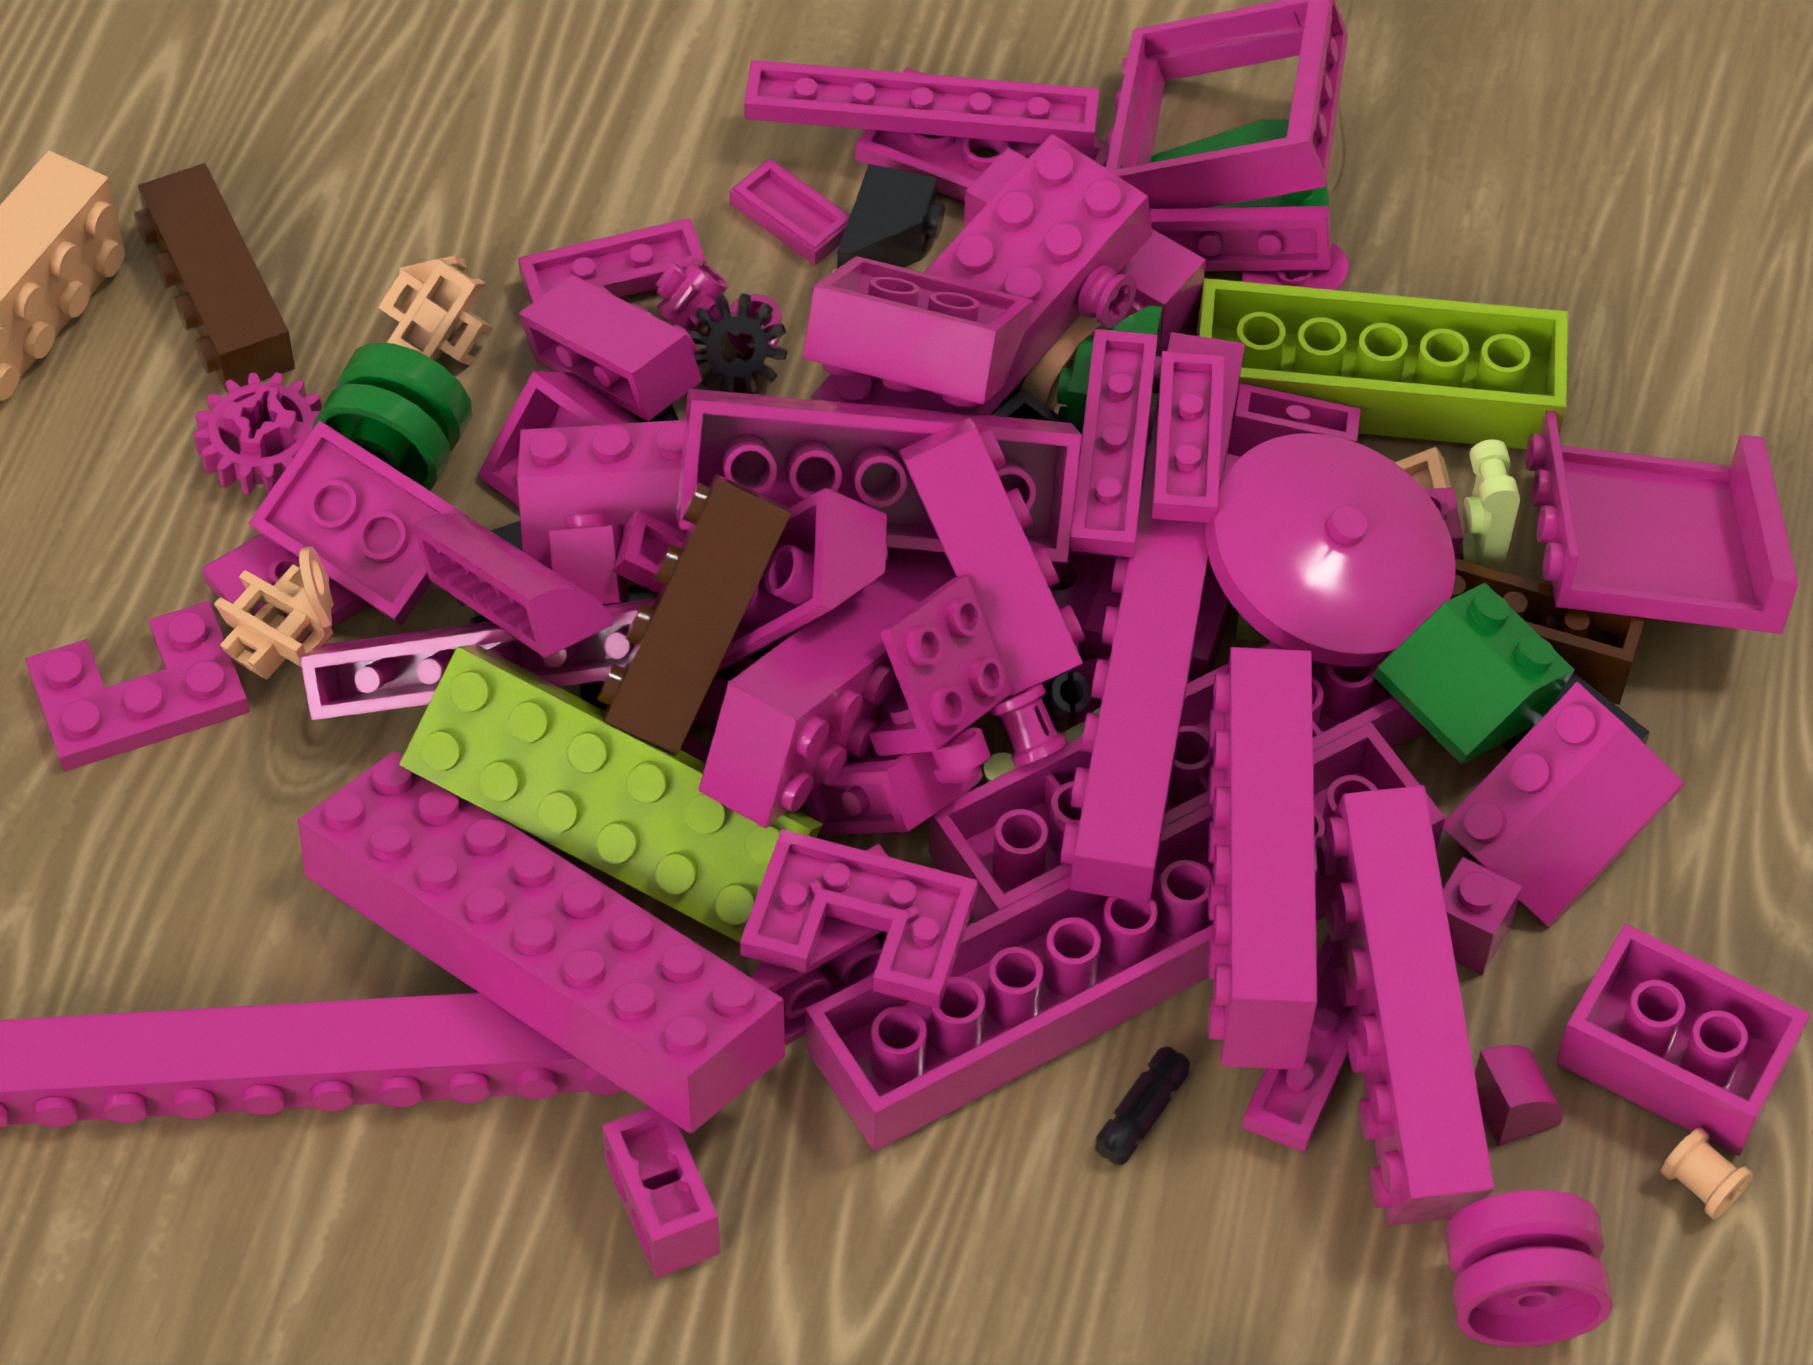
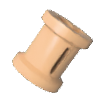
M1700 1127L1695 1129L1676 1146L1665 1160L1660 1173L1669 1181L1677 1178L1706 1204L1704 1212L1711 1219H1716L1739 1199L1751 1183L1754 1174L1746 1166L1736 1168L1708 1143L1710 1136Z

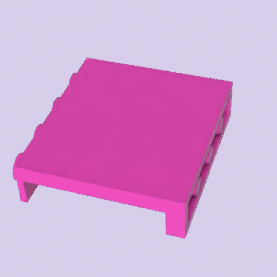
M1546 411L1540 435H1530L1526 451V469L1535 473L1531 490L1532 506L1540 507L1537 523L1538 543H1546L1542 573L1544 580L1552 581L1555 607L1777 634L1783 633L1798 586V579L1764 437L1740 435L1731 465L1727 466L1562 446L1560 444L1555 412Z

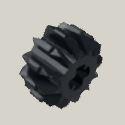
M747 293L740 294L737 312H730L728 301L723 294L717 295L715 297V304L721 316L714 319L702 307L695 311L697 319L708 327L707 332L696 329L686 330L694 343L705 345V348L697 350L695 355L697 365L709 360L711 362L701 373L702 382L700 383L708 386L719 373L724 374L721 383L722 392H733L735 377H742L743 386L747 394H755L757 387L751 374L758 370L766 380L773 382L777 378V374L771 366L764 362L765 358L785 360L787 357V350L785 348L767 344L768 340L784 335L786 333L785 326L782 323H776L761 328L760 326L770 317L773 308L768 303H764L756 310L752 317L749 316L751 296ZM743 330L750 333L752 339H748L745 342L752 349L744 358L737 353L726 358L720 353V350L726 349L724 342L720 340L727 331L735 336L741 334Z

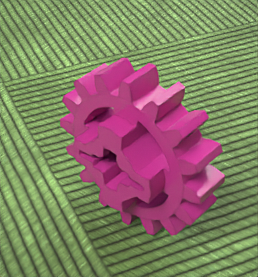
M254 372L249 374L248 385L240 387L231 379L226 381L228 394L224 397L210 393L206 397L209 411H198L196 413L198 431L194 432L197 452L202 457L206 473L217 471L220 485L225 488L235 480H240L243 494L247 495L253 491L256 484H264L269 494L312 432V425L322 409L321 398L318 393L306 396L305 384L302 380L299 379L289 387L283 385L282 373L275 372L269 383H260L258 375Z

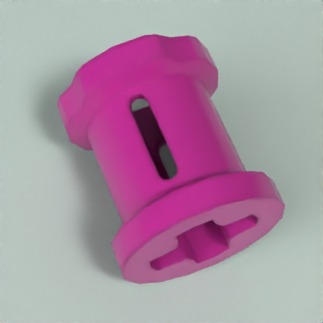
M1042 683L1013 696L1010 694L990 709L992 716H1000L1015 750V753L1012 755L1015 767L1034 762L1067 745L1064 734H1057L1043 703L1042 697L1046 691Z

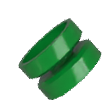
M369 343L355 349L336 382V389L330 393L312 427L314 429L320 420L431 491L450 458V451L454 449L472 418L471 399L458 379L441 364L419 351L394 343Z

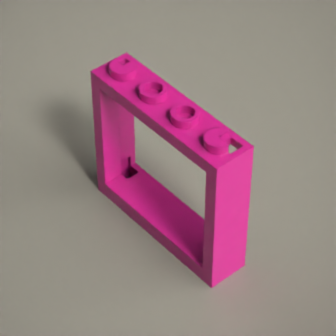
M1279 0L1133 29L1128 58H1123L1122 61L1124 79L1121 91H1117L1115 94L1117 114L1114 128L1108 130L1107 143L1109 153L1106 166L1103 167L1146 194L1150 209L1210 208L1326 187L1348 33L1336 1ZM1300 55L1287 138L1150 163L1166 81Z

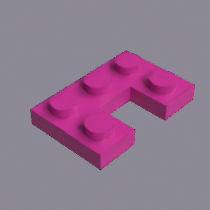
M210 601L149 619L151 633L165 669L104 688L87 639L25 658L64 772L250 713L247 698L233 661L220 646L224 638Z
M781 829L740 941V956L807 973L826 916L888 932L873 976V991L940 1008L977 896L978 880Z

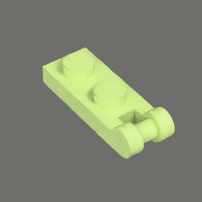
M1490 439L1476 444L1469 452L1476 479L1472 496L1465 497L1463 501L1465 529L1459 560L1503 572L1520 503V495L1516 480L1508 476L1511 464L1506 444L1500 440Z

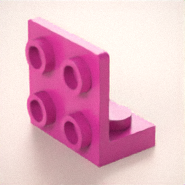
M967 576L954 577L881 630L882 641L905 699L889 708L890 717L869 734L877 757L937 751L1013 693L982 614L981 607Z

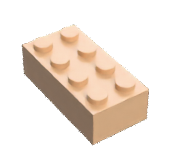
M50 150L0 205V402L7 400L14 393L19 379L37 359L43 358L50 351L55 337L72 318L78 317L85 310L90 296L107 277L113 276L119 270L126 255L109 177Z

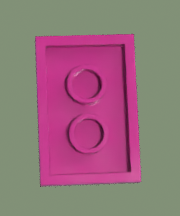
M319 420L248 524L298 558L301 548L313 547L331 580L400 625H403L432 583L428 577L413 523L437 514L451 513L468 516Z

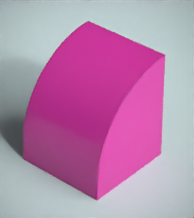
M1503 1045L1480 1051L1474 1073L1481 1113L1498 1146L1560 1125L1563 1116L1561 1107L1535 1057L1528 1048L1519 1045Z

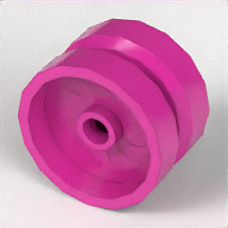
M1518 1190L1488 1196L1463 1207L1448 1220L1445 1231L1448 1262L1457 1276L1452 1289L1456 1324L1464 1335L1481 1343L1505 1347L1541 1346L1567 1341L1588 1333L1608 1319L1613 1306L1608 1272L1600 1261L1604 1249L1600 1216L1591 1202L1575 1194L1553 1190Z

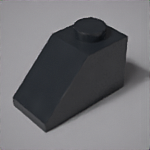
M869 164L837 251V269L855 256L903 268L921 261L928 239H938L944 221L945 204L937 203V178Z

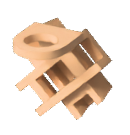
M455 255L399 268V275L378 307L399 321L387 343H394L419 351L434 361H437L444 351L457 361L470 366L475 358L468 353L481 333L490 335L494 327L469 312V309L486 283L479 278L471 279L463 274L462 271L467 269L465 259ZM408 286H410L411 289L399 307L396 306ZM462 320L463 322L457 329L451 341H449L448 338L450 337L451 333L455 329L458 322Z
M311 546L301 548L299 552L300 568L293 564L274 586L244 570L239 576V579L246 588L241 596L233 604L221 597L214 603L225 622L235 628L220 646L232 660L266 680L285 659L301 667L300 656L321 647L333 634L331 629V608L334 606L329 588V576L317 552ZM260 603L264 604L255 616L251 615ZM310 631H311L312 633H311V634L306 638V640L301 644L302 640H303V639L310 633Z

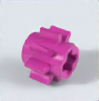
M693 259L685 269L672 262L656 283L659 287L657 293L664 297L657 305V309L673 325H678L685 330L697 329L703 323L697 319L695 311L702 307L714 319L721 316L715 304V297L724 294L729 285L720 274L700 260Z

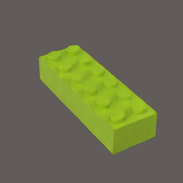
M1204 278L1198 336L1245 343L1239 385L1242 383L1361 408L1358 434L1478 444L1485 440L1494 439L1503 441L1510 448L1527 449L1530 435H1540L1546 411L1555 412L1560 435L1567 402L1568 311Z
M477 644L457 646L399 765L740 943L781 829L817 838L823 824L799 811L791 812L788 810L765 829L698 791L706 765L705 762L681 750L676 755L604 722V710Z

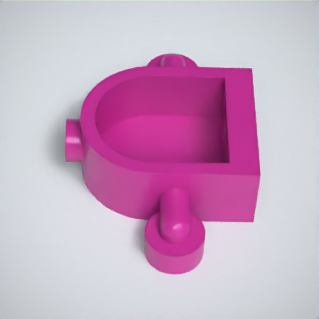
M971 725L937 751L877 757L872 745L863 757L854 756L845 763L837 777L830 784L821 783L811 791L805 800V804L810 817L823 824L818 835L909 832L977 785L983 776L980 764L989 759L990 752L982 730L980 728H972Z

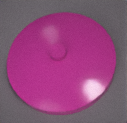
M1316 433L1285 435L1260 443L1248 450L1233 464L1219 485L1218 513L1213 516L1210 523H1206L1205 531L1207 552L1215 577L1222 591L1239 614L1267 639L1286 650L1311 651L1312 661L1329 665L1362 667L1380 664L1444 602L1451 599L1456 577V562L1451 536L1442 515L1430 496L1414 478L1392 460L1371 448L1332 435Z

